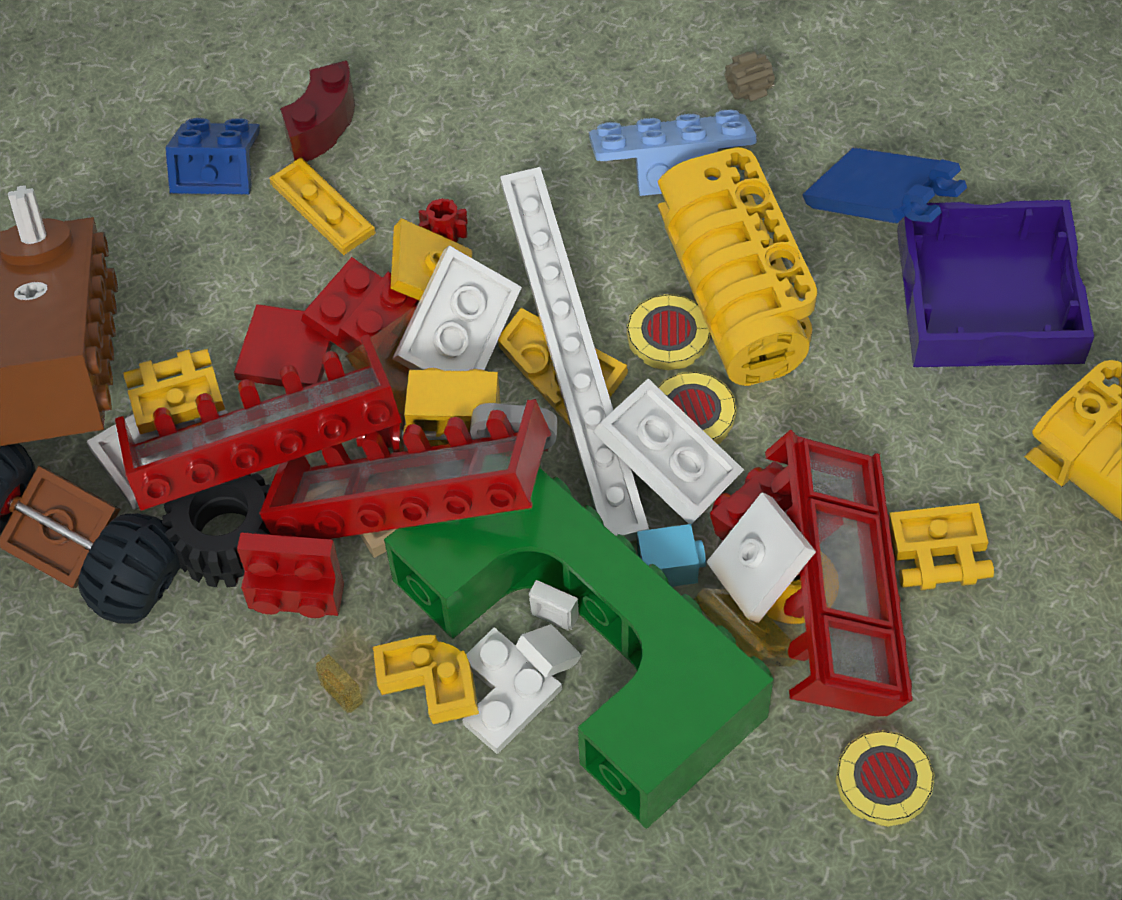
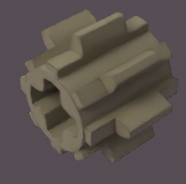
M755 51L751 53L746 52L732 57L733 63L725 67V79L728 89L735 99L744 98L749 99L751 102L766 97L768 95L766 90L775 86L773 83L775 75L773 74L772 65L765 54L756 55Z

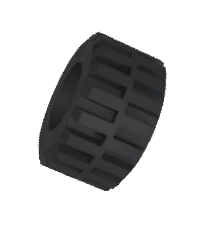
M257 472L253 475L249 474L164 504L166 514L162 515L163 526L169 529L165 532L169 541L177 542L174 548L178 555L180 568L184 573L188 570L191 579L199 583L204 576L207 586L217 587L218 581L224 580L227 588L235 587V578L244 576L245 572L237 551L240 533L271 535L259 514L270 488V485L265 484L264 478ZM236 513L246 517L243 523L230 533L218 536L202 533L205 525L219 515Z

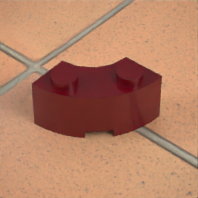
M347 60L309 70L310 82L305 93L295 102L280 108L286 137L294 161L301 157L308 162L321 156L337 143L336 140L343 134L347 126H350L354 115L355 100Z

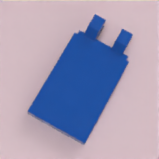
M852 148L808 188L802 196L805 203L813 209L896 224L904 217L912 221L932 222L941 213L939 205L934 204L930 206L926 203L935 194L938 196L958 197L967 188L965 180H953L961 171L959 163Z

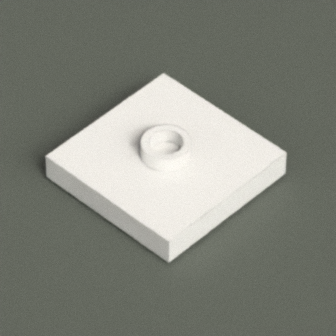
M761 492L707 560V564L746 618L759 623L816 551L774 498Z

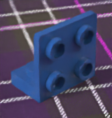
M193 118L183 123L165 147L170 193L250 194L252 181L249 150L260 133V125L249 124L248 120L242 118L229 119L225 123H209V120L206 118Z

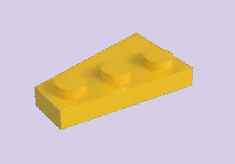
M520 308L500 334L498 346L570 426L540 318ZM595 348L608 394L611 398L628 374L627 365Z

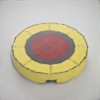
M673 294L653 296L641 302L630 314L627 325L629 347L635 356L637 354L639 358L644 360L645 364L652 368L664 370L686 368L693 364L694 360L698 359L701 355L703 356L708 350L711 338L698 304L685 296Z
M696 371L678 373L665 379L658 386L670 400L717 444H720L728 436L736 419V406L734 396L726 384L712 375Z
M880 730L862 734L847 745L839 758L836 784L841 800L854 815L861 819L865 818L870 822H875L876 825L889 827L909 822L922 813L933 792L934 772L929 757L915 741L901 733Z

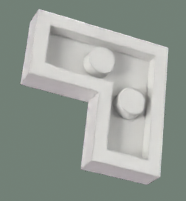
M494 627L466 654L472 672L488 685L492 691L478 703L479 714L464 717L462 720L466 728L498 754L562 691V684L553 676L545 678L516 648L515 644Z

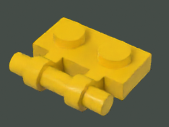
M189 349L177 352L178 357L154 364L152 360L139 363V368L123 372L128 389L144 384V386L128 390L140 435L157 430L153 413L161 407L167 408L170 411L175 425L200 418L195 400L198 395L203 393L212 396L218 412L225 410L213 366L196 371V369L212 365L208 349L190 353ZM181 373L183 374V375H180V376H176V377L169 378V379L162 380V381H159V382H158V380H161V379H164V378H167V377H171V376L178 375V374H181Z
M979 503L889 513L890 535L896 561L914 559L916 568L900 569L899 578L902 588L920 586V590L935 589L936 584L959 581L961 586L973 585L977 583V579L994 577L992 560L975 561L973 552L986 551L989 543ZM955 554L957 563L934 566L932 557Z

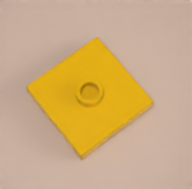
M401 218L394 226L391 289L420 301L443 250L450 245L472 258V249Z

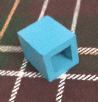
M691 524L637 531V556L648 566L654 564L660 568L668 578L671 587L698 583L699 568L706 567V557L703 541L694 540Z

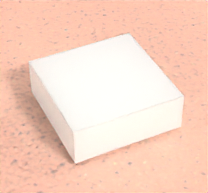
M538 580L535 581L529 592L532 615L565 630H572L579 617L578 598Z
M552 624L522 634L515 645L545 678L572 668L582 656Z

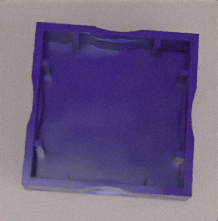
M1070 200L1009 201L991 205H977L964 202L926 203L930 206L934 204L939 205L941 213L932 222L912 221L907 217H904L899 222L897 236L913 367L1085 364L1094 340V333L1086 288L1077 267L1078 243Z

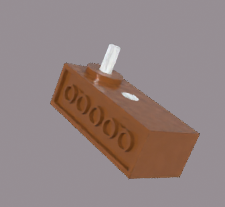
M19 186L17 191L8 192L16 225L8 230L0 231V446L104 430L105 411L112 410L108 386L113 385L110 361H114V348L111 338L116 336L113 315L117 314L114 293L118 292V282L115 269L107 268L105 257H109L105 232L97 231L94 217L69 221L42 218L34 189Z

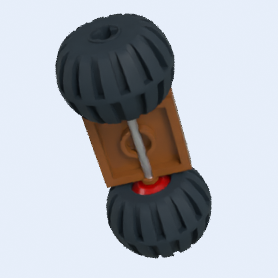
M20 443L0 446V548L71 588L79 586V591L88 607L105 620L133 624L145 618L156 602L162 598L164 589L169 588L174 576L180 569L178 555L174 548L177 542L168 540L165 532L169 529L163 526V521L144 513H127L117 517L121 510L119 507L46 467L38 466L35 469L33 460Z

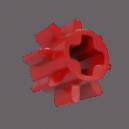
M436 199L429 203L426 210H419L420 223L418 226L456 243L459 237L467 238V210H457L454 200Z

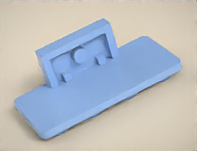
M721 110L716 112L715 116L700 118L697 114H683L677 116L676 121L660 122L656 118H646L637 121V125L621 126L619 123L609 122L597 126V129L589 131V140L597 161L636 158L637 186L640 196L662 194L658 186V180L669 169L683 161L718 152L719 148L747 146L757 143L756 133L744 114H739L737 110ZM708 177L707 179H709V180H717L718 178H716V177Z

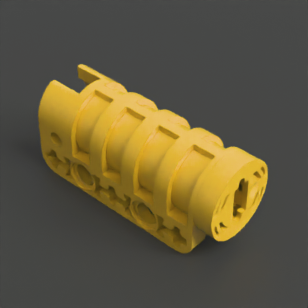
M736 147L692 158L675 165L658 180V186L665 202L659 203L657 207L729 379L738 385L750 386L787 375L803 362L809 352L813 329L808 316L812 314L816 306L817 287L757 158L748 149ZM732 166H738L740 170H744V180L740 181V174L737 168ZM708 177H716V178H718V179H717V180H709V179H707V178H708ZM751 194L760 196L764 201L757 205ZM768 232H774L773 239L770 238ZM781 258L790 260L793 266L786 270Z

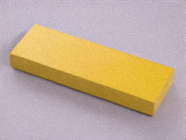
M301 157L269 178L270 184L343 255L376 234L375 227Z

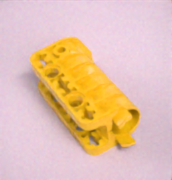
M1107 360L1096 365L1045 413L1032 431L1033 436L1041 444L1031 449L1024 457L1061 487L1070 480L1122 522V362ZM1113 377L1119 379V385L1112 384L1108 387L1103 383L1104 379L1110 380Z

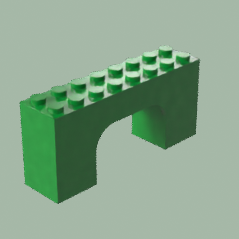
M512 453L486 457L482 473L508 469ZM540 465L530 499L533 504L532 508L398 528L388 535L384 542L393 582L452 639L504 596L517 590L532 588L536 580L578 598L579 615L629 660L637 671L624 687L578 726L579 764L645 829H648L768 718L774 679L766 664L755 656L750 658L737 646L735 638L725 627L713 625L703 616L700 606L692 597L687 594L681 596L669 585L668 578L660 568L654 564L648 566L636 555L633 545L620 534L615 536L604 526L602 518L592 507L588 505L583 507L572 497L570 489L560 478H551L541 469Z

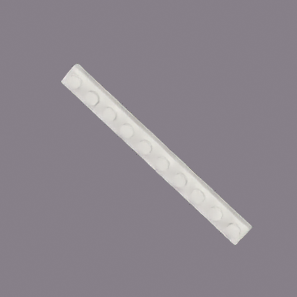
M541 167L500 176L502 190L594 509L602 518L604 526L615 536L620 534L628 541L637 540V531L649 530L632 470L593 433L598 424L613 411V407Z

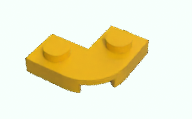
M436 635L416 636L373 646L377 686L381 695L425 685L428 713L432 724L479 714L473 672L464 650L460 651L448 643L439 642Z

